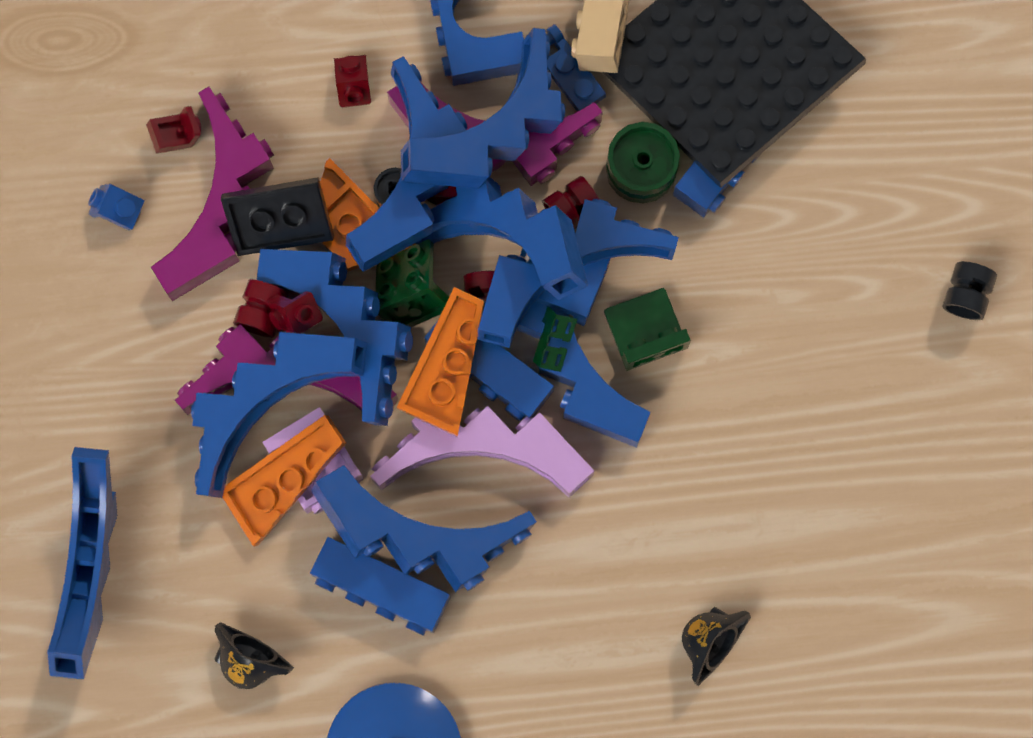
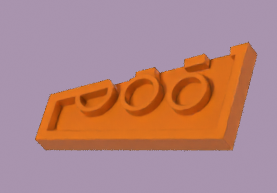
M453 288L397 405L398 410L458 437L477 342L478 327L484 306L483 300L458 288Z
M329 415L319 418L225 485L222 498L253 546H258L346 444Z

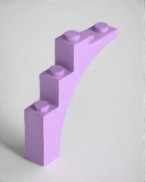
M487 406L482 411L477 408L464 420L467 425L464 428L460 425L458 437L414 418L411 421L412 426L418 433L415 436L410 433L397 445L399 451L390 459L388 456L380 459L373 466L372 470L374 473L370 477L383 490L403 474L424 464L450 457L483 456L504 459L527 467L551 481L570 498L594 475V470L540 412L534 418L531 417L529 419L525 417L516 426L518 432L514 434Z

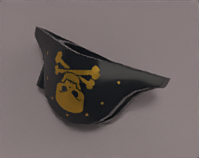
M713 607L709 613L699 614L686 624L682 633V644L692 661V680L694 684L699 686L722 663L751 619L749 612L741 611L727 614L719 608Z
M221 622L215 625L214 630L220 647L214 660L220 664L224 677L233 686L240 689H253L264 683L271 676L287 675L294 669L274 649L253 636Z

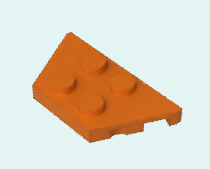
M329 158L325 163V170L320 184L334 238L333 241L321 242V244L329 252L346 258L347 270L351 271L360 267L346 246V236L373 216L379 207Z

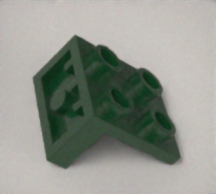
M430 239L413 245L377 264L375 292H378L380 301L378 316L382 320L399 322L406 326L414 327L441 315L449 296L433 282L434 243Z
M664 288L604 310V315L626 371L686 350L689 347L691 340L687 329L681 330Z

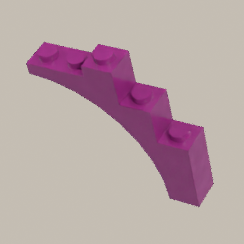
M396 85L387 92L388 100L409 128L405 105ZM436 97L439 104L438 110L447 105ZM594 102L582 110L564 117L563 122L551 134L529 132L527 149L515 161H512L529 185L532 186L537 182L543 184L551 179L556 173L555 169H557L555 154L557 153L559 156L565 154L574 146L573 141L582 135L589 137L595 133L601 126L599 123L602 122L603 112ZM460 112L467 123V129L484 122V120L473 118ZM492 159V172L503 166L507 160Z
M210 87L203 89L198 94L209 115L215 138L216 163L212 188L204 209L190 232L172 252L151 266V269L172 301L239 262L222 206L221 195L223 193L249 189L245 185L274 169L270 160L274 154L266 140L263 139L259 142L254 133L247 136L237 119L231 122L226 114L230 110L227 102L221 93L214 95Z
M241 324L236 328L230 327L219 337L220 343L216 345L223 357L220 360L215 358L210 361L202 370L204 374L195 382L191 380L184 384L177 392L179 396L174 401L189 415L191 414L192 405L196 401V393L221 395L233 389L232 378L235 371H237L238 362L275 365L276 360L273 350L279 336L269 345L271 349L266 352ZM359 376L335 377L309 384L338 395L362 411V389ZM392 390L391 399L394 405L398 401V397Z

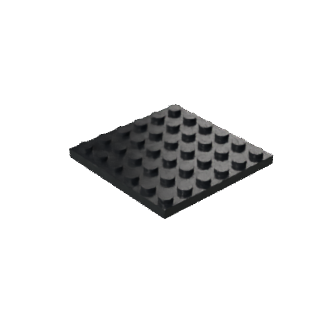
M656 0L626 25L618 73H602L650 120L669 131L677 142L678 147L722 188L866 64V58L803 0Z

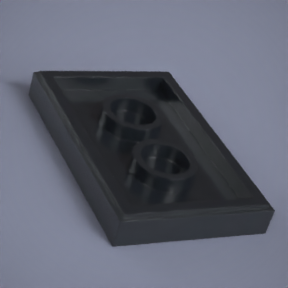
M319 177L223 193L221 195L222 206L237 256L260 253V249L279 250L333 241L334 233Z

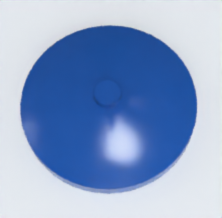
M385 683L367 688L352 697L334 718L327 738H461L450 711L434 695L409 684Z

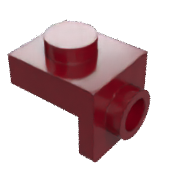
M366 55L334 58L339 106L343 108L371 104Z
M191 106L184 107L181 113L177 115L149 119L146 124L156 154L192 148L200 137L202 130L201 122L198 116L194 115Z
M305 291L292 300L278 294L267 300L271 310L269 312L270 320L278 330L301 334L323 320L314 296L309 291Z

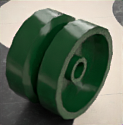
M638 122L627 125L616 133L609 145L606 173L610 186L617 195L629 202L644 204L657 201L668 193L675 182L680 159L677 142L669 131L657 124Z

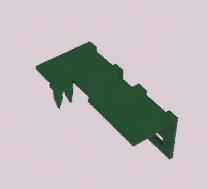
M547 306L542 320L545 326L540 336L533 362L539 368L561 372L567 348L547 346L549 337L570 342L577 318L559 315ZM557 319L559 321L555 332H552L553 326H555V320ZM568 322H570L571 326L568 334H565ZM549 351L546 362L542 363L545 352ZM558 354H560L561 358L558 366H555Z

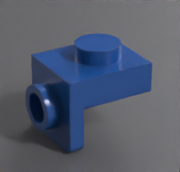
M112 184L101 185L99 188H95L90 196L88 205L91 208L88 215L94 218L101 217L124 229L133 230L145 200Z

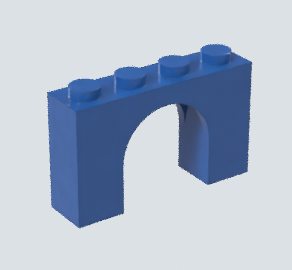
M430 0L433 17L439 16L441 27H436L439 47L445 46L447 57H441L445 77L451 76L453 86L519 73L522 41L524 40L522 31L488 38L472 36L462 30L455 21L454 11L460 0Z

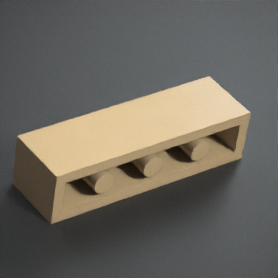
M582 0L584 7L583 10H578L576 24L579 35L578 38H574L572 41V58H576L580 71L618 73L630 0Z

